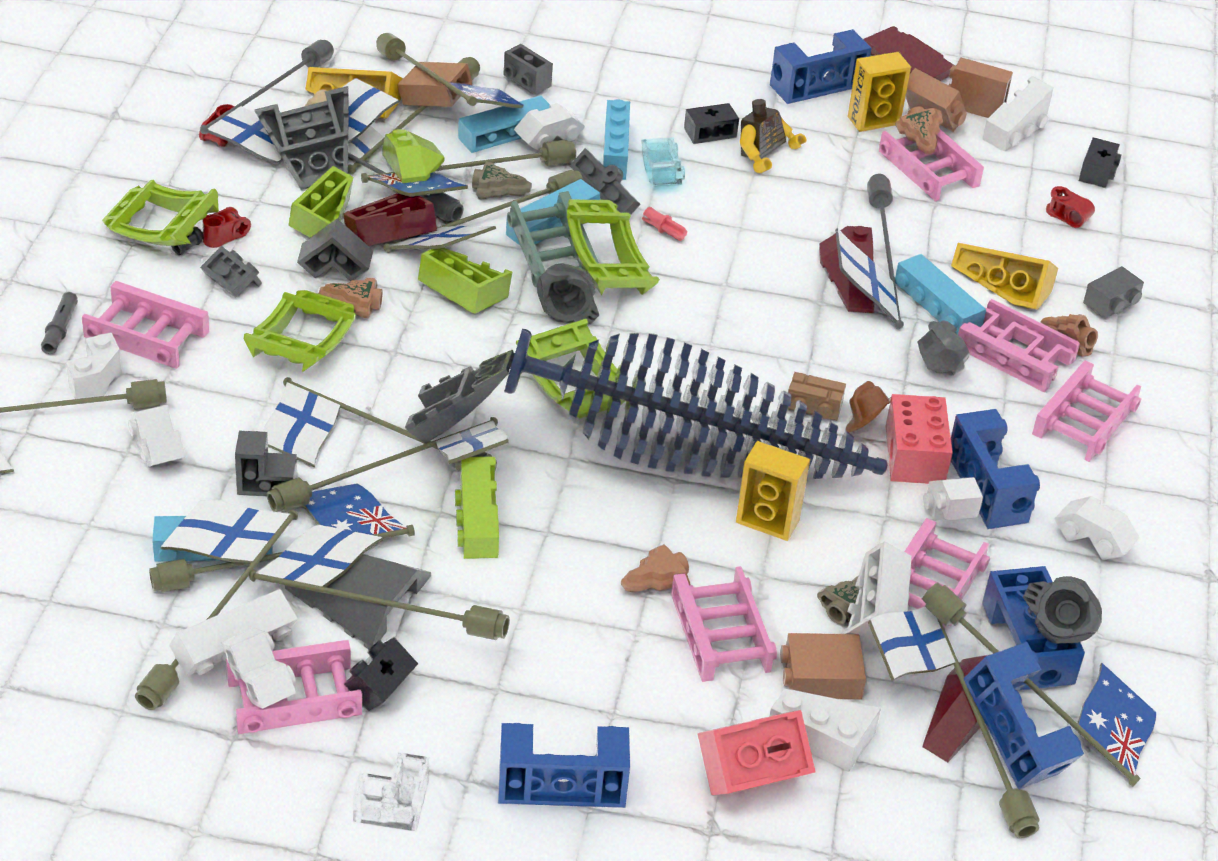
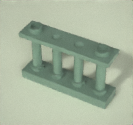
M569 191L560 192L557 203L553 207L521 212L517 201H512L510 212L507 213L508 224L510 227H513L531 270V279L534 287H537L539 277L545 272L543 261L573 256L577 258L579 266L576 267L582 268L571 238L567 220V203L569 199H572ZM555 216L560 218L562 223L560 227L529 232L526 224L528 221ZM580 224L589 251L597 264H599L584 226ZM564 236L569 239L571 246L538 252L534 242Z

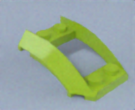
M153 179L143 188L138 185L130 189L102 221L111 231L146 243L160 246L191 244L186 236L193 232V227L197 222L204 219L208 213L219 212L218 192L215 188L211 189L208 194H204L202 190H175L161 186ZM146 201L178 212L163 230H147L128 225L132 221L131 217L145 207Z
M569 199L567 203V220L571 238L582 268L591 276L592 282H594L601 296L605 288H637L640 294L643 295L658 284L660 279L649 273L648 269L650 266L637 247L629 219L631 215L629 213L617 211L618 205L610 200ZM580 224H610L614 247L620 263L597 264L585 242Z
M298 290L296 295L284 292L282 299L273 312L254 328L252 334L245 333L243 339L253 358L263 351L270 356L279 355L288 358V361L292 363H303V373L329 354L341 342L355 320L353 304L308 290ZM298 308L302 309L306 314H319L325 316L329 321L337 322L328 336L316 346L281 335Z
M583 319L532 335L527 354L530 357L548 361L580 351L583 358H585L589 343L596 341L597 338L590 332L587 326V319ZM598 343L592 366V372L597 377L605 355V351L600 343ZM612 363L608 380L615 382L617 368ZM533 375L549 397L570 411L575 390L565 393L562 401L560 388L553 380ZM585 389L582 404L577 415L579 419L586 417L593 391ZM603 394L599 412L608 409L610 396Z

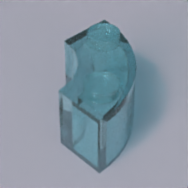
M674 137L641 140L645 171L650 184L653 187L682 185V180H685V168L681 166V160L678 159V144L674 141Z

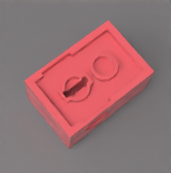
M892 394L885 425L890 480L894 482L929 484V481L946 480L952 457L946 397Z
M801 710L697 733L711 795L729 794L816 772Z

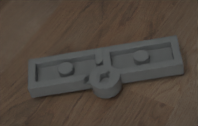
M586 148L569 165L574 171L578 170L581 173L584 182L600 192L601 200H610L618 205L617 211L620 213L632 215L641 203L621 184L623 179L622 170L615 165L605 167Z

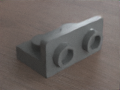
M223 246L200 267L207 276L235 298L251 282L258 287L262 284L257 276L260 272L250 262L244 264L243 258L236 251L232 250L229 252Z

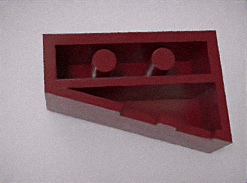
M396 193L343 213L345 226L369 247L375 244L437 231L434 205L420 196L410 197Z

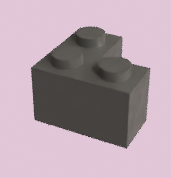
M336 219L302 243L297 263L314 278L334 266L348 280L352 281L369 270L373 250L339 219Z
M239 430L235 449L237 495L267 497V492L272 490L273 486L297 478V454L268 453V432Z

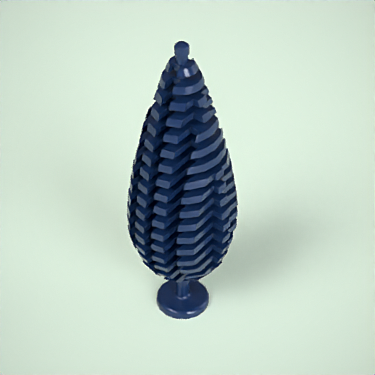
M522 328L504 393H515L522 373L559 382L562 401L567 385L576 387L568 415L575 424L585 389L593 391L582 431L588 440L595 425V418L597 412H599L603 394L610 396L605 418H603L597 444L604 451L610 440L614 418H617L621 400L626 401L623 422L619 426L617 443L613 456L620 460L630 439V428L632 423H635L639 410L638 405H642V421L640 427H637L630 463L638 465L641 454L644 455L648 443L649 428H653L657 415L656 410H659L658 419L660 424L658 431L654 432L648 468L656 469L658 460L662 459L666 448L664 442L666 434H670L675 420L673 415H676L675 424L677 430L675 437H671L668 449L669 458L665 471L674 472L676 464H679L683 454L682 444L684 438L688 439L691 427L694 431L692 442L688 443L685 456L686 464L683 470L684 474H692L693 470L696 469L701 458L699 452L701 444L706 443L708 434L711 436L709 448H705L702 476L710 477L711 473L714 472L718 463L717 454L719 447H724L726 439L729 444L726 453L722 455L720 478H729L736 466L734 462L736 453H741L744 444L746 450L743 459L740 458L738 478H742L744 461L757 441L762 442L760 439L765 444L797 454L796 450H799L798 455L810 459L809 469L814 458L813 454L816 455L813 479H823L831 460H834L832 478H842L848 465H852L851 477L862 475L864 469L878 475H883L887 470V460L868 456L869 449L863 443H860L857 451L853 452L854 436L847 431L844 432L839 446L836 447L838 425L832 421L829 422L828 428H825L821 442H818L821 433L819 427L823 416L816 410L813 412L811 422L807 423L803 434L804 437H802L804 429L802 423L807 411V405L798 400L793 417L790 416L787 424L785 416L788 406L791 405V394L784 390L778 396L777 409L772 411L770 417L768 410L770 403L774 401L775 385L768 381L764 383L760 392L762 396L759 406L755 405L752 412L750 407L753 397L756 398L759 383V376L752 372L747 376L743 385L744 394L742 401L738 400L735 408L733 400L735 393H739L741 372L743 369L736 364L729 371L725 381L727 384L725 395L721 394L717 405L715 397L718 388L722 387L725 373L723 369L726 362L725 359L717 356L716 363L712 365L708 375L710 382L708 389L703 390L700 400L701 407L698 406L700 399L698 390L700 384H704L707 371L706 362L709 356V352L702 348L691 370L693 375L691 383L686 385L682 397L683 401H680L682 395L680 387L683 378L686 379L690 364L688 359L692 344L684 342L681 354L678 353L674 364L675 373L673 380H669L666 389L667 397L662 396L664 391L663 380L665 374L669 372L672 360L671 353L675 342L673 338L666 337L664 347L661 348L657 359L658 367L656 374L652 375L648 392L645 391V377L648 368H651L658 334H648L646 344L644 343L640 355L639 368L635 370L631 387L626 385L628 370L634 359L639 333H630L614 382L608 379L620 333L610 336L598 377L590 375L599 339L589 343L581 371L572 369L576 354L564 366L528 356L527 351L532 334L529 330Z

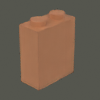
M961 57L957 65H952L949 78H952V83L948 86L960 91L966 112L989 118L1004 102L1007 103L1013 72Z
M419 62L447 82L473 84L468 63ZM414 66L398 83V92L403 105L452 107L461 97L417 66Z
M914 68L909 75L906 92L909 109L920 106L925 109L935 108L940 110L943 123L940 125L954 132L958 126L964 123L967 115L960 91Z
M788 633L786 645H781L780 650L781 663H786V668L783 670L784 686H789L791 690L835 699L862 700L866 675L859 634Z

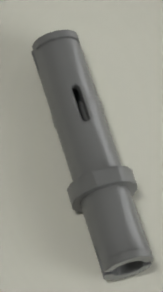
M65 292L52 321L46 325L45 336L41 342V350L44 353H56L60 341L65 338L67 334L66 327L78 303L76 294L72 292Z

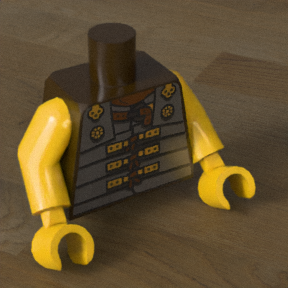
M764 99L753 100L752 112L741 120V137L739 141L741 156L748 157L751 161L754 160L753 168L757 173H762L772 168L771 160L765 156L784 144L786 136L788 137V145L791 149L801 148V144L806 143L807 139L802 133L794 135L791 132L793 129L783 120L780 112L776 109L767 108Z

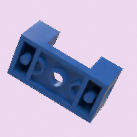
M854 29L834 33L832 41L833 51L809 57L795 42L775 46L770 86L786 104L850 90L853 85L857 59L870 57L872 48Z
M997 409L956 414L951 433V463L959 478H975L983 496L979 514L987 529L1029 523L1031 513L1035 508L1036 494L1040 489V480L1033 473L1029 464L998 468L999 456L1003 452L1001 442L1007 434L1008 427L1005 419H1002Z
M1046 566L990 571L982 605L991 625L1007 623L1016 645L1028 642L1031 650L1037 655L1041 670L1029 679L1039 688L1075 685L1085 654L1081 642L1052 643L1039 632L1038 627H1036V615L1023 598L1029 583L1053 582ZM1024 683V686L1020 688L1019 691L1029 690L1031 688Z
M1028 642L986 656L963 678L1018 789L1060 774L1084 755L1081 742L1070 726L1038 737L1036 726L1033 720L1028 717L1022 705V698L1018 690L1024 686L1023 682L1027 678L1035 676L1041 670L1038 657L1031 650Z
M501 723L498 804L626 808L630 774L629 727L597 726L596 755L586 756L554 755L549 753L533 754L534 724Z

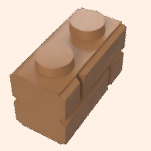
M794 371L788 393L791 394V405L788 406V410L795 411L796 402L800 400L807 405L805 414L813 415L814 410H816L823 416V419L838 421L844 400L846 383Z

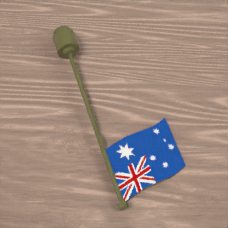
M383 33L376 40L377 50L388 59L399 60L402 57L466 99L467 104L470 106H475L477 103L512 108H523L524 106L500 89L447 82L405 53L406 45L404 41L392 33Z
M573 141L544 142L542 148L539 149V153L442 165L436 171L484 165L486 161L495 164L540 158L541 162H544L546 166L568 164L576 159V148ZM395 172L373 175L361 174L362 183H368L369 180L410 197L468 189V185L454 182L435 172L430 174V178L427 181L402 183Z
M358 483L312 491L309 504L302 506L318 525L383 537V539L405 534L408 537L415 536L413 524L406 525L405 527L384 509L371 492ZM283 552L265 555L260 562L274 560ZM185 559L157 563L156 567L149 568V575L153 591L160 590L161 593L190 588V581H195V574L250 563L226 562L193 569L192 563L186 564Z
M937 582L924 594L922 600L926 603L925 607L946 627L951 623L954 626L961 623L993 654L1000 652L964 619L967 615L964 611L967 604L946 585L942 586ZM1103 663L1100 664L1097 681L1083 703L1078 723L1029 678L1024 681L1027 686L1130 780L1128 783L1132 787L1139 782L1141 778L1137 774L1135 775L1140 753L1154 729L1156 711Z

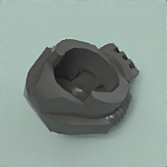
M564 263L554 264L547 268L537 282V294L543 311L551 318L553 317V319L562 322H571L572 320L576 322L587 319L588 324L591 325L599 317L598 308L593 297L596 293L595 285L592 282L591 276H589L585 269Z
M945 320L930 322L928 325L929 331L917 341L920 354L928 370L935 371L936 373L951 372L954 376L965 368L964 363L968 360L970 352L965 341L955 333L957 329L954 325Z
M1063 576L1057 577L1054 582L1029 583L1023 596L1030 609L1036 615L1035 624L1039 632L1052 643H1078L1085 641L1098 631L1102 623L1100 602L1086 581L1082 579Z

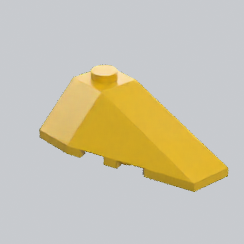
M308 67L305 90L313 94L323 89L329 91L341 88L357 78L401 101L398 83L403 78L392 71ZM399 103L393 105L379 118L387 119Z
M957 242L951 263L953 268L1013 305L1038 310L1051 294L1059 269L1049 260Z

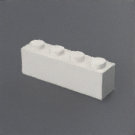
M278 589L177 632L169 643V647L186 676L195 672L201 675L210 671L220 661L226 663V655L221 642L252 628L265 631L272 639L275 638L276 641H279L291 634V628L298 618L281 589Z

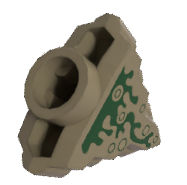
M487 161L482 170H474L472 178V188L477 189L476 195L479 199H487L488 197L500 198L504 195L521 196L529 193L532 188V183L527 181L526 178L509 173L505 168Z
M858 576L852 581H841L835 586H826L817 593V598L826 609L828 617L834 623L843 624L850 622L852 614L847 611L850 603H856L859 588L855 585Z

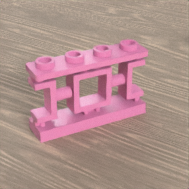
M993 299L987 304L984 324L981 327L968 322L959 328L958 335L965 341L971 356L1044 393L1050 388L1051 381L1056 379L1059 367L1054 365V363L1058 360L1068 366L1076 360L1080 345L1078 341ZM1014 338L1028 345V347L1023 349L1009 341Z

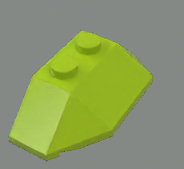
M397 129L393 130L390 134H385L382 155L402 183L427 181L430 178V174L435 172L445 161L444 155L433 142L412 132Z

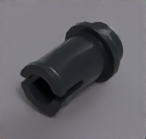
M194 226L193 232L186 236L191 244L171 246L173 251L177 255H183L184 252L194 245H200L202 239H204V234L200 228Z

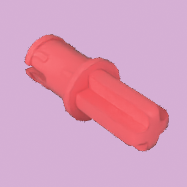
M648 207L643 213L642 220L656 227L660 233L665 232L679 241L684 240L688 233L686 228L673 221L671 216L663 215L652 207Z

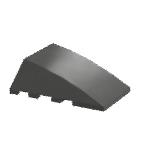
M348 86L325 91L327 101L280 112L278 103L254 109L301 190L313 185L332 166L348 174Z
M513 349L482 361L479 369L473 370L470 366L462 369L460 374L452 378L450 375L440 378L439 384L433 387L430 383L422 385L418 397L425 409L409 416L405 425L406 430L426 444L456 425L480 405L509 374L515 354Z
M363 554L345 574L326 588L398 602L406 591L417 594L431 577V572ZM285 585L286 590L312 609L316 607L322 611L323 617L330 622L336 621L344 627V632L352 638L358 637L362 640L364 647L370 649L387 633V615L394 607Z

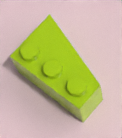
M332 166L292 203L288 226L308 237H312L334 220L339 219L341 221L350 200L354 177Z
M447 248L430 249L421 254L418 280L444 295L447 299L464 307L467 311L476 314L508 298L513 271L505 269L503 273L491 269L490 263L483 261L479 265L468 261L467 255Z
M469 457L461 460L460 489H455V506H460V509H456V527L462 526V530H457V546L463 547L464 559L498 558L499 555L495 457Z

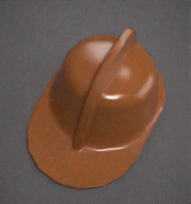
M866 381L857 387L849 400L853 418L847 424L845 430L847 432H854L869 424L890 403L891 397L888 398L881 387L875 386L871 381Z

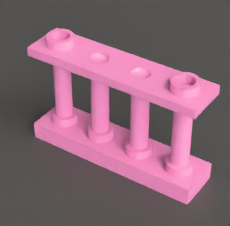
M941 129L936 135L937 146L935 152L930 154H934L939 160L925 165L919 159L930 156L929 154L926 155L920 149L909 152L905 148V146L915 144L916 142L909 141L907 137L896 140L887 131L882 132L879 152L934 201L940 199L942 186L959 180L965 181L971 188L980 186L984 166ZM946 167L953 171V173L938 177L933 173Z
M115 281L110 286L112 305L99 318L88 314L82 316L84 337L89 338L112 332L120 350L176 369L180 366L178 347L190 333L203 338L209 333L208 311L119 281ZM121 310L133 314L122 326L110 322ZM143 318L156 321L146 334L133 330ZM167 325L179 329L169 342L157 338Z
M1084 360L1037 414L1032 435L1042 439L1048 431H1058L1087 445L1088 449L1085 460L1090 462L1096 453L1100 455L1103 452L1107 440L1130 412L1137 411L1142 400L1139 397L1142 386L1137 384L1127 395L1095 380L1094 376L1091 375L1094 364ZM1090 388L1121 404L1114 408L1082 393V391ZM1079 402L1109 418L1106 422H1103L1071 407V404ZM1070 417L1097 430L1094 436H1091L1059 421V418Z
M926 518L904 551L912 556L910 584L928 591L937 583L915 573L916 567L921 568V566H924L959 581L955 589L948 588L962 600L979 571L984 573L989 564L990 557L987 556L989 544L983 542L977 554L937 538L938 535L934 534L937 522ZM927 549L930 551L935 549L970 565L965 572L927 556L926 551ZM909 593V606L916 609L925 607L926 603L922 598Z
M741 566L735 567L734 581L731 583L694 587L689 585L685 574L673 576L671 596L702 682L713 681L715 668L719 667V664L760 659L765 673L771 672L773 660L777 658L776 645L774 642H770L752 595L751 581L749 577H745ZM735 594L739 604L701 608V606L696 605L695 599ZM743 615L747 624L744 626L709 630L708 627H704L703 620ZM752 637L755 647L717 652L716 649H712L711 642Z
M349 640L272 651L276 661L284 663L286 666L289 665L295 677L302 678L306 698L287 701V698L263 709L251 703L246 695L248 689L242 679H236L226 658L228 686H240L244 708L236 709L238 734L362 715L361 690L349 691L344 685L347 681L344 670L351 669ZM332 672L337 693L318 696L314 674Z

